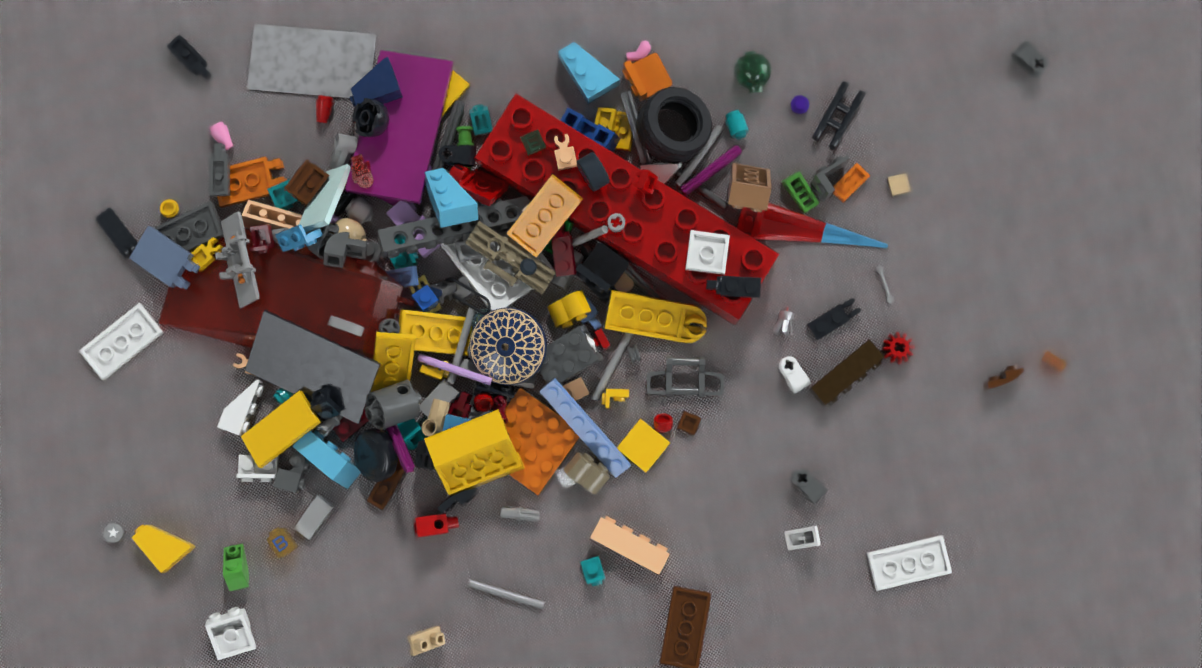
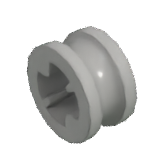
M618 213L612 214L608 218L609 229L613 232L622 231L625 227V218ZM619 218L622 225H617L616 228L613 227L611 221Z

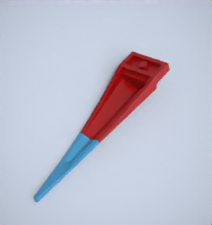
M768 203L767 211L762 210V212H755L751 208L743 207L737 229L755 240L806 241L881 248L888 247L886 243Z

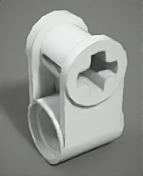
M787 356L780 360L779 370L794 394L811 384L810 379L794 357ZM786 362L792 363V365L790 366L791 370L789 368H784Z

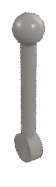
M878 265L876 271L880 275L887 295L886 302L889 304L893 303L894 297L890 295L882 272L883 267Z

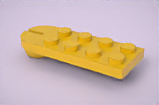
M611 290L604 325L605 329L683 343L696 342L707 332L704 328L707 327L706 316L702 309L696 305ZM698 323L702 324L703 327L693 326L689 324Z

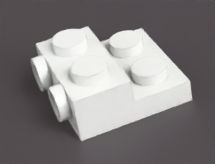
M233 607L226 614L214 613L206 620L205 627L218 660L256 649V643L250 629L251 624L245 608Z

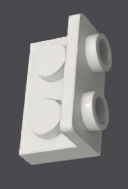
M239 455L236 478H241V482H253V479H261V482H272V479H276L278 472L279 456L263 468H258L251 455Z

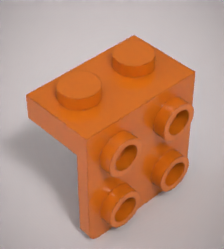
M653 53L634 63L631 60L623 63L622 74L626 81L629 80L632 85L630 89L640 102L651 97L657 91L672 86V80L657 53Z

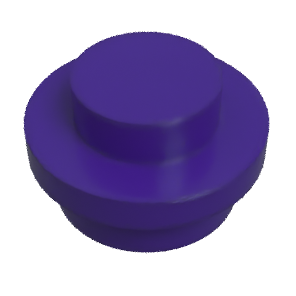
M802 95L795 96L790 104L792 111L796 114H804L809 109V100Z

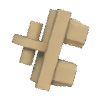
M440 626L417 631L407 636L411 648L410 655L412 656L445 644L444 634L441 633Z

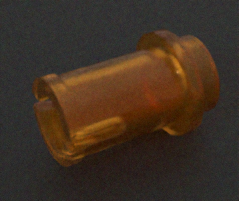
M1049 350L1041 358L1042 361L1055 368L1056 372H1062L1067 365L1064 358L1057 357Z

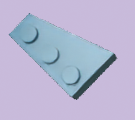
M573 42L558 51L560 61L587 104L620 85V79L577 43Z
M444 168L425 172L426 190L440 228L478 220V203Z
M317 430L314 432L309 431L293 445L299 453L331 480L347 489L361 473L357 466L350 462L351 458L343 452L340 454L337 451L338 447L330 441H324L325 436L321 435Z

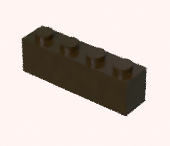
M869 339L808 390L823 407L827 404L830 407L839 400L837 396L841 392L845 395L853 388L852 383L856 380L861 382L868 376L866 372L869 369L875 370L883 364L880 360L884 356Z

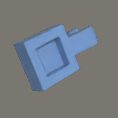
M586 297L591 312L586 314L587 318L581 320L583 325L589 322L592 328L597 331L602 328L600 322L595 318L599 313Z

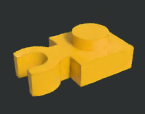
M211 238L207 246L201 244L191 253L193 254L191 261L200 266L199 271L202 272L215 260L213 254L222 251L223 246L221 245L214 248L218 239Z

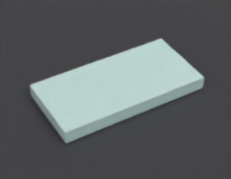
M348 164L326 171L330 176L306 206L299 225H302L305 233L330 224L348 180L351 168Z

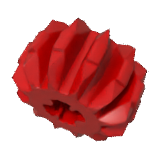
M895 332L894 336L892 334L888 335L889 340H883V344L887 347H883L881 350L888 352L884 355V358L890 356V363H893L896 359L897 365H900L902 360L905 363L909 361L907 356L912 357L914 355L909 351L915 349L914 345H909L913 340L912 338L905 340L907 337L906 333L900 338V333ZM900 345L902 349L896 352L894 348Z

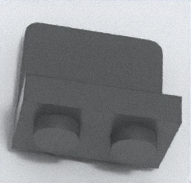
M848 155L837 157L828 168L823 166L813 175L814 179L811 184L814 187L813 192L818 199L821 198L824 202L833 194L835 189L827 177L845 166L850 159Z

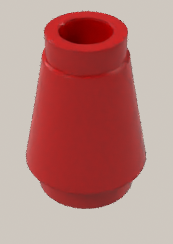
M318 95V99H316V122L328 123L334 106L333 97Z

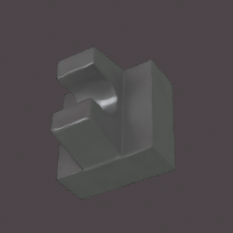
M444 280L429 286L439 299V304H443L444 299L452 300L453 292L457 291L455 283Z

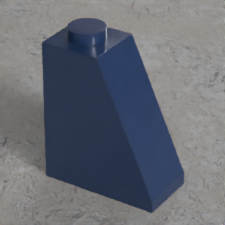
M388 57L380 61L350 88L352 92L350 100L353 107H356L358 103L361 104L364 98L374 99L385 104L403 97Z

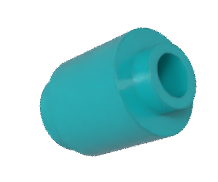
M739 110L727 113L725 115V122L731 137L736 138V140L746 137L749 129L743 114Z

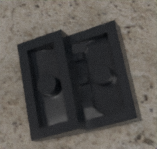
M476 489L462 491L444 501L437 508L445 514L458 502L466 506L479 492Z

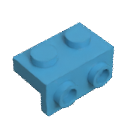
M301 224L275 234L283 252L290 249L297 251L305 247V244L308 247L317 242L316 238L323 235L320 228L305 233Z

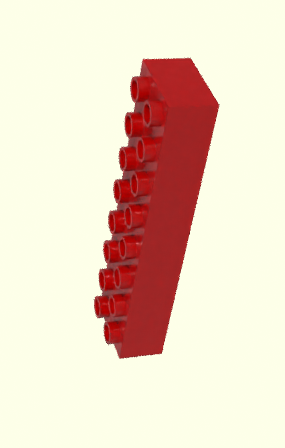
M518 94L514 95L475 156L478 168L508 182L509 187L527 196L530 200H533L551 175H555L583 198L568 219L574 222V227L585 234L604 225L608 227V218L615 213L621 214L625 218V227L622 231L613 232L608 227L607 233L594 239L616 253H620L624 258L733 325L737 324L752 298L716 295V290H706V281L717 280V276L761 278L762 284L779 256L777 252L659 180L656 182L653 194H645L632 185L633 182L638 183L639 177L635 174L642 172L641 169ZM565 134H568L569 144L567 146L574 147L576 161L591 152L595 153L605 168L610 182L602 188L592 191L585 182L578 167L558 171L554 150L559 149V147L556 146L554 137L557 136L558 141L562 143L565 141ZM536 135V137L531 138L528 141L530 144L538 142L537 144L531 146L532 149H535L539 146L541 148L531 152L527 144L526 138ZM616 218L615 221H611V223H613V227L615 228L617 227V225H622V222L620 223L619 218ZM691 230L730 235L725 275L685 270Z

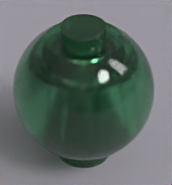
M755 50L744 52L745 56H741L735 63V79L739 85L748 89L749 94L763 92V86L768 83L771 77V64L763 54H756Z

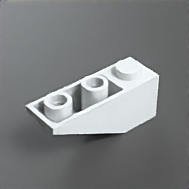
M256 380L223 410L217 428L240 436L248 431L250 427L249 418L251 415H254L257 408L256 400L262 395L264 390L262 381Z

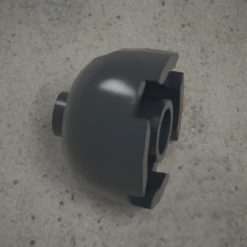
M364 98V101L361 104L358 103L353 111L352 122L356 123L357 128L355 132L359 136L377 137L383 134L389 125L387 107L380 101Z

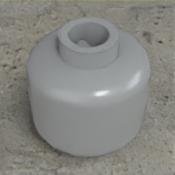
M353 197L345 209L347 217L356 220L361 225L365 221L369 223L375 215L372 212L373 205L362 197H357L356 199Z

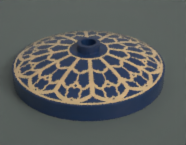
M505 307L490 311L476 323L471 333L469 349L473 364L482 375L492 378V382L497 384L515 385L530 379L539 371L546 357L547 340L542 326L535 317L524 310ZM504 343L508 344L509 346L507 351L504 350Z

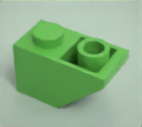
M243 543L224 547L223 577L229 591L249 587V570Z

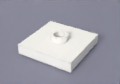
M691 230L685 270L725 275L730 235Z

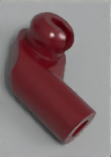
M497 395L494 398L493 410H499L506 424L508 422L505 414L507 401L502 395Z

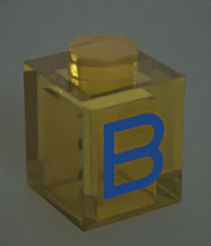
M275 528L269 533L270 537L266 539L278 558H284L298 548V545L286 528Z

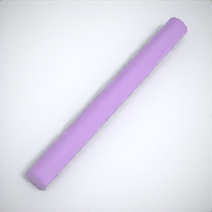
M423 354L418 356L419 362L490 385L492 382V378Z

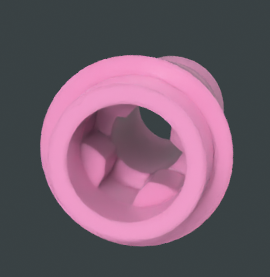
M223 121L209 128L212 137L218 143L224 144L226 150L234 146L228 127L224 125Z

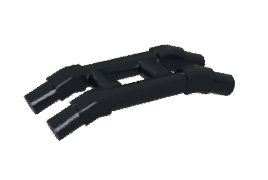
M844 80L812 136L813 140L818 141L827 125L836 129L837 131L829 144L831 150L836 149L866 95V92L859 90L850 107L841 103L840 101L850 85ZM836 109L846 114L841 123L831 118Z

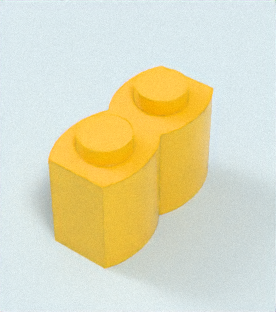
M583 290L573 292L547 306L555 327L562 326L563 329L572 326L575 320L578 322L587 318L586 314L591 312Z

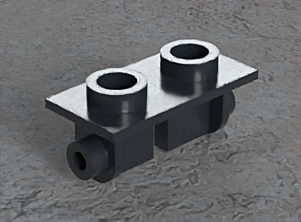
M476 381L473 395L489 393L494 395V398L497 395H502L506 398L507 403H509L514 398V387L493 382L487 385Z

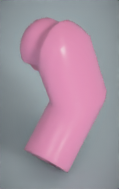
M646 40L642 41L636 52H626L627 61H638L647 57L651 51L649 42Z

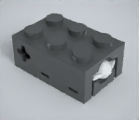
M578 326L547 345L546 357L539 369L547 384L554 378L560 384H563L604 359L602 354L598 353L599 349L590 333H587L586 326Z

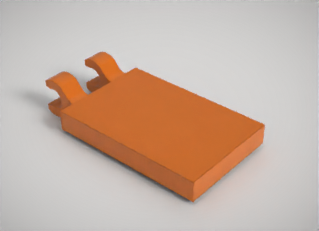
M265 156L230 165V196H217L219 207L223 208L248 200L270 196L268 188L287 180L284 176L273 179L271 170L284 168L283 160L278 158L268 161V157Z

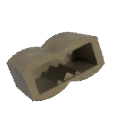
M577 452L564 468V471L568 477L596 495L610 478L607 473L608 469L602 463H594V459L589 454Z

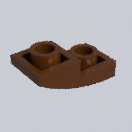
M1017 365L1006 367V371L1000 372L1001 379L1000 376L989 377V381L983 383L984 390L993 389L1013 381L1025 372L1024 368L1018 369Z

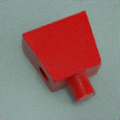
M446 513L413 519L415 538L449 533L448 529L459 528L458 517H447ZM440 521L441 528H435L434 522Z

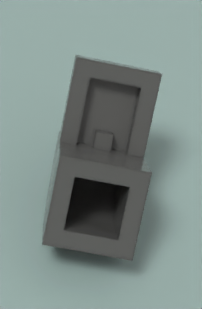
M350 232L334 234L328 239L325 246L324 265L343 268L346 256L365 260L367 241L350 239Z

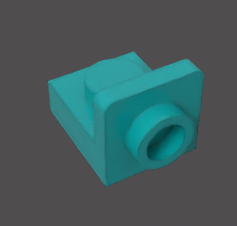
M483 104L473 106V109H470L469 112L474 134L491 132L493 128L488 106Z
M599 556L580 561L586 583H591L592 587L603 584L602 580L606 578Z

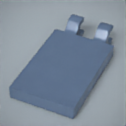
M151 226L146 228L129 258L172 288L178 286L181 289L183 287L187 290L191 283L181 277L183 272L187 269L190 272L197 273L200 269L198 264L191 261L193 254Z

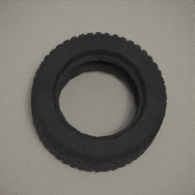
M669 87L657 91L642 106L637 116L636 130L640 143H642L644 149L651 156L665 163H683L693 158L707 144L712 132V118L705 103L696 94L684 88ZM669 109L680 113L687 120L690 127L689 140L680 142L668 138L659 127V111Z

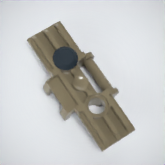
M478 221L465 242L475 251L488 258L483 266L485 270L489 269L507 281L511 287L519 279L543 294L556 273L534 258L531 253L511 237L501 236L480 221ZM491 242L499 244L500 248L497 252L491 250ZM504 260L512 266L511 270L515 275H510L492 263V261Z

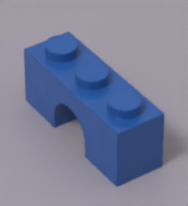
M570 108L566 109L560 120L611 152L614 151L621 139L615 132L600 124H594Z

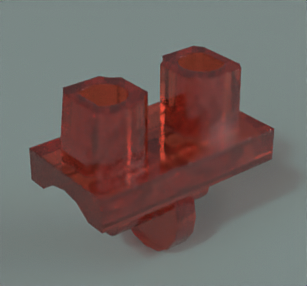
M362 154L351 157L353 163L351 171L354 183H357L362 188H369L374 182L370 162H365Z

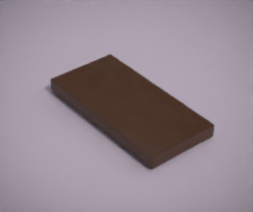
M673 586L660 664L681 668H699L712 593Z

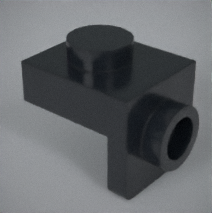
M329 387L317 390L312 394L311 408L324 421L341 414V408L330 398L331 389Z

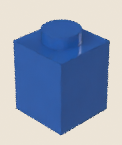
M428 284L411 295V302L419 312H428L438 305L439 299Z

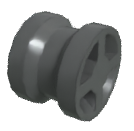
M384 319L379 324V332L399 333L400 331L399 323L394 319Z

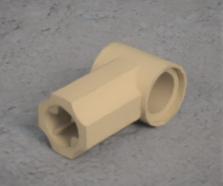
M433 398L428 419L422 424L424 435L432 436L442 432L445 417L450 407L449 402Z

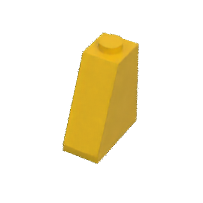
M142 524L134 531L135 535L131 537L160 573L169 571L195 548L194 544L153 525L144 526Z

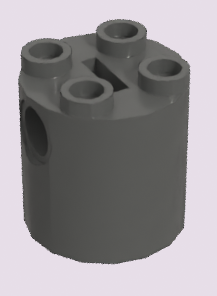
M405 380L367 394L365 414L373 425L379 430H384L419 417V404L422 402V398L418 392L415 393L411 382Z

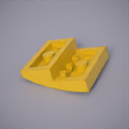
M598 107L595 124L604 126L621 138L615 148L616 150L631 151L633 134L626 112Z

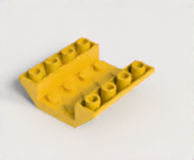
M499 410L492 411L424 438L434 467L450 496L476 488L525 468L519 453L516 452L507 433Z

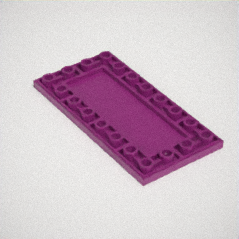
M380 50L377 64L384 58H389L403 97L384 104L389 112V125L383 134L377 137L358 136L357 148L354 152L345 190L351 193L421 204L426 183L425 172L429 171L454 63L449 60Z

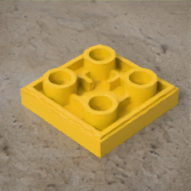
M640 418L618 445L617 449L647 473L670 442Z

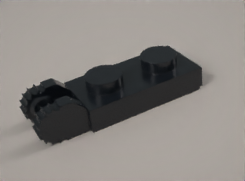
M851 298L842 305H837L807 324L817 341L861 312L860 308H856L847 315L843 310L847 306L854 304V298Z

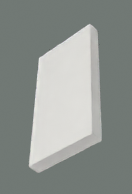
M138 303L80 349L79 352L101 380L104 381L160 337L164 331L144 306Z
M943 535L866 553L876 591L952 573Z

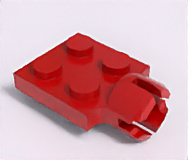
M455 164L449 172L474 200L487 206H491L509 187L508 182L479 169L470 171L462 165Z

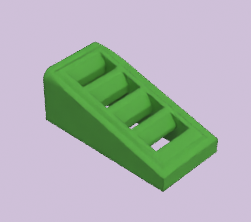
M800 171L781 181L803 214L819 204ZM797 179L798 182L792 186L790 183ZM799 186H802V189H801V190H799L798 192H795V189H796V188H798ZM806 192L807 195L800 199L799 196ZM810 198L812 201L804 206L803 202Z

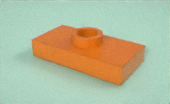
M856 163L833 186L835 189L833 194L844 203L870 175Z

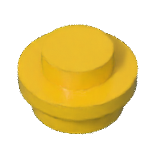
M164 200L160 205V212L166 218H173L179 213V205L175 200Z

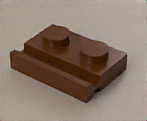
M306 159L285 186L284 191H287L291 196L307 206L330 175Z

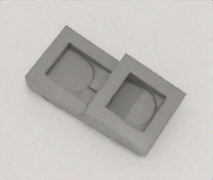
M318 495L294 529L310 540L320 525L326 520L334 506Z

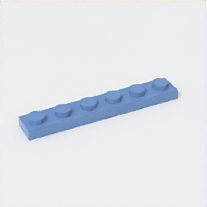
M556 378L539 391L615 478L631 466L630 462Z

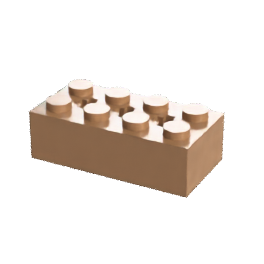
M732 163L728 184V204L737 209L747 207L755 212L767 211L771 193L770 169Z

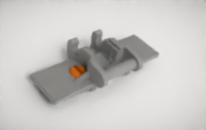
M236 212L221 221L226 247L222 248V253H215V257L217 260L227 261L228 268L226 272L219 273L220 279L234 280L239 308H243L258 300L259 292L254 274L256 269L250 264L246 247L250 241L246 237L240 212Z

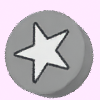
M111 523L104 529V538L111 543L119 542L123 539L125 530L122 525Z

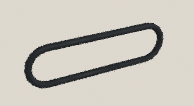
M448 277L445 280H452L455 283L461 285L462 287L466 288L467 290L473 292L474 294L486 300L488 304V310L486 312H483L454 294L452 295L453 298L464 303L465 305L469 306L470 308L474 309L482 315H485L490 312L491 304L488 298H486L482 294L476 292L475 290L471 289L470 287L464 285L463 283L459 282L458 280L452 277Z

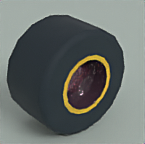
M591 152L577 160L578 169L592 191H596L610 182L605 168L595 153Z

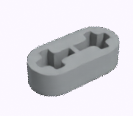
M332 315L327 324L359 337L362 336L365 329L360 325Z

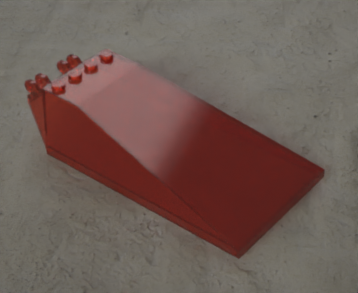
M245 228L246 237L250 241L246 245L250 264L256 269L254 274L259 299L243 308H239L234 280H223L219 276L220 272H226L228 268L227 261L217 260L215 257V260L202 272L198 270L195 273L185 269L181 277L191 283L187 290L183 287L181 289L178 286H175V288L169 287L158 324L252 348L263 312L267 310L373 359L376 332H379L380 322L384 319L395 320L396 314L400 315L401 309H398L399 302L413 306L415 301L401 297L404 287L372 261L346 256L343 268L324 265V259L310 252L306 244L305 247L297 251L290 249L283 252L280 245L275 241V247L268 249L269 252L257 254V251L250 252L249 248L253 246L250 229ZM224 237L215 243L214 248L218 245L226 247ZM331 315L364 327L362 336L359 337L327 325Z

